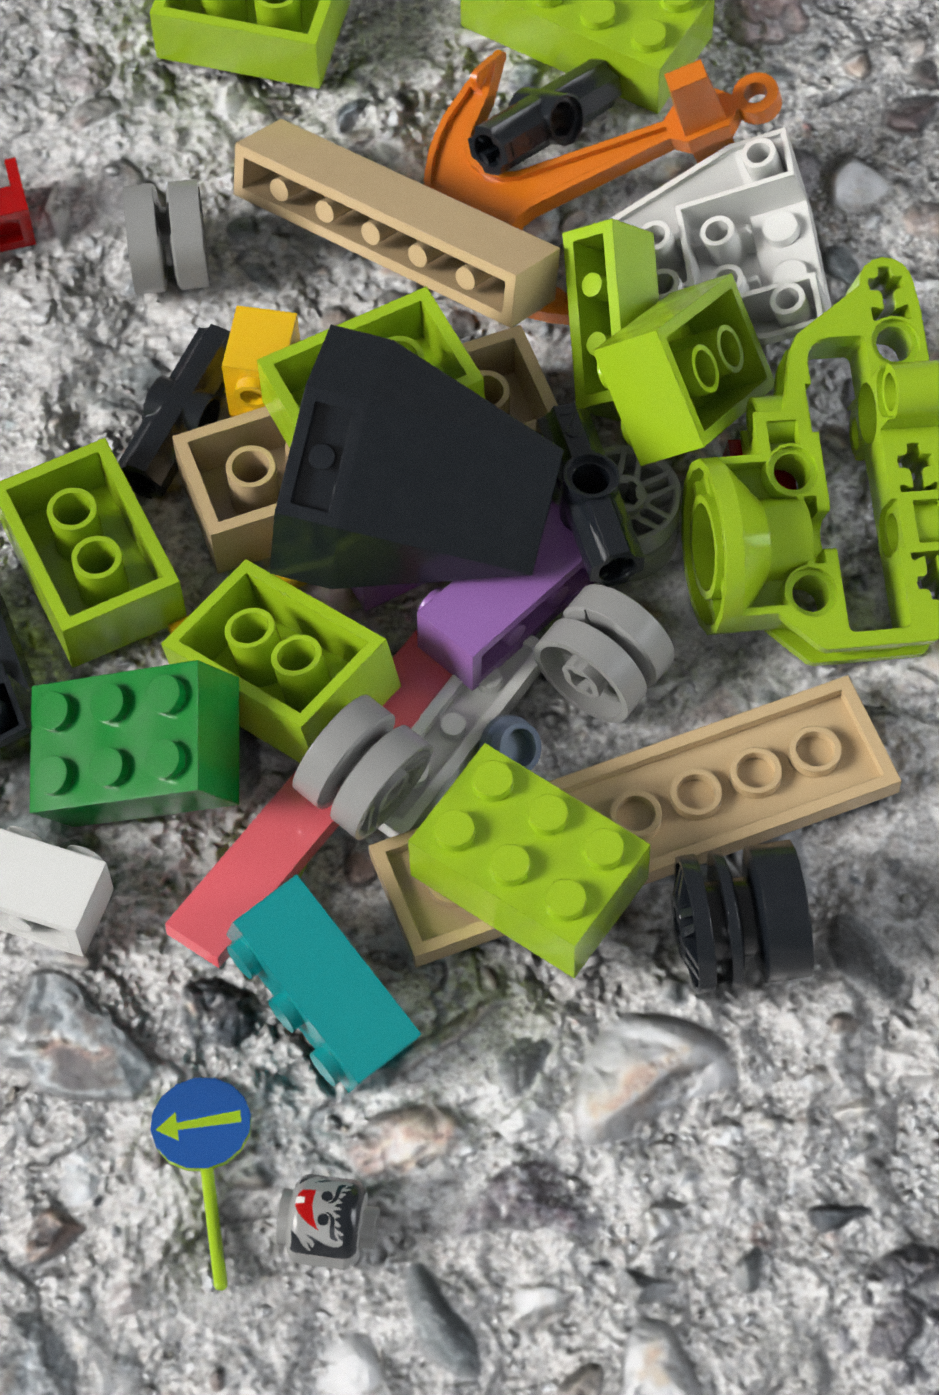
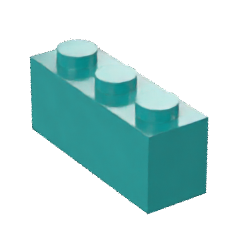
M297 874L232 922L226 934L232 941L227 946L230 957L249 979L254 978L256 975L259 976L273 994V997L268 1000L273 1013L290 1032L293 1033L298 1028L301 1030L315 1049L310 1053L313 1064L332 1086L341 1082L350 1093L422 1035Z

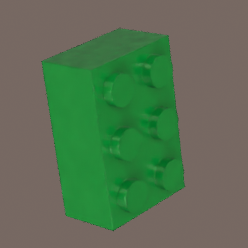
M194 660L32 686L31 814L68 826L79 827L239 805V677L202 661Z

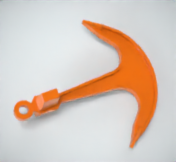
M496 50L473 69L470 79L464 84L442 116L428 151L424 171V185L522 230L536 217L673 150L691 153L694 155L697 163H700L728 144L735 143L733 137L741 120L748 124L760 125L774 119L781 110L782 96L775 79L766 73L760 72L747 74L739 79L733 88L732 94L713 87L701 59L664 74L673 106L663 121L521 170L505 172L500 176L485 173L478 161L471 157L468 138L473 136L477 125L488 119L495 103L506 61V52ZM755 95H766L760 102H749ZM556 287L555 300L528 318L551 324L570 326L567 293Z

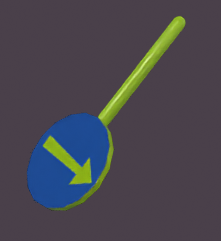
M193 1078L176 1084L161 1096L152 1112L150 1131L157 1151L170 1164L186 1171H200L213 1282L216 1290L223 1291L227 1288L228 1282L214 1169L226 1165L242 1151L250 1136L252 1117L245 1097L233 1085L216 1078Z

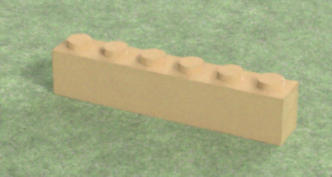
M279 119L235 143L233 195L420 285L427 286V288L510 328L555 300L560 248L283 119Z

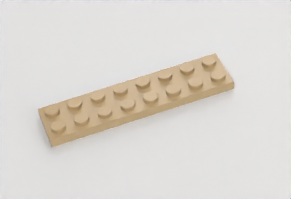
M846 675L548 782L651 844L649 876L644 884L646 885L673 875L675 857L695 854L699 865L707 862V855L710 851L721 850L723 855L726 856L740 851L746 846L762 843L897 794L900 791L902 781L849 676ZM418 828L369 845L370 858L415 968L505 936L411 876L408 840Z

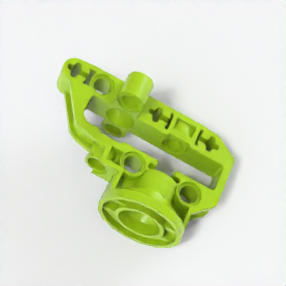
M881 257L871 260L863 267L849 287L845 297L797 333L790 348L782 355L775 371L773 395L756 396L748 399L746 407L747 430L740 431L743 455L699 458L691 462L684 481L681 506V540L684 571L692 608L699 626L707 635L764 631L802 662L810 666L915 658L924 654L930 644L939 640V360H929L921 308L909 270L893 258ZM881 344L892 348L897 354L899 361H889L879 353L876 345ZM843 357L850 364L855 395L854 400L847 407V411H851L849 419L850 445L855 460L865 461L892 629L858 632L850 629L837 549H822L820 537L821 523L830 511V501L819 431L812 432L806 390L811 384L808 368L809 360ZM898 463H902V468H899ZM783 470L790 473L796 479L798 489L791 490L781 486L775 478L774 471ZM912 473H914L916 477L914 480L912 479ZM920 581L923 589H919L918 583ZM793 590H803L809 593L816 602L817 611L811 612L800 608L794 601ZM931 592H934L935 594L934 599H932Z

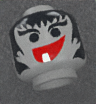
M307 1174L299 1179L294 1189L285 1188L283 1190L277 1218L276 1242L286 1245L288 1255L295 1263L349 1270L357 1263L362 1248L375 1249L379 1230L380 1208L368 1206L366 1189L357 1180Z

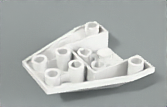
M785 127L728 144L611 217L654 233L659 301L671 292L732 273L760 345H770L795 337L797 333L832 307L812 210Z

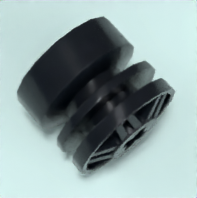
M790 839L744 847L741 877L732 878L729 865L721 850L708 852L707 882L703 880L695 854L675 857V881L673 894H671L673 926L679 955L684 960L696 994L716 991V961H720L724 979L729 989L742 987L745 957L754 955L756 965L765 984L812 977L814 944L809 903L801 865L796 849Z

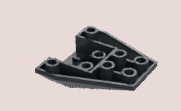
M331 324L305 386L274 512L270 574L328 589L533 575L564 449L395 340Z

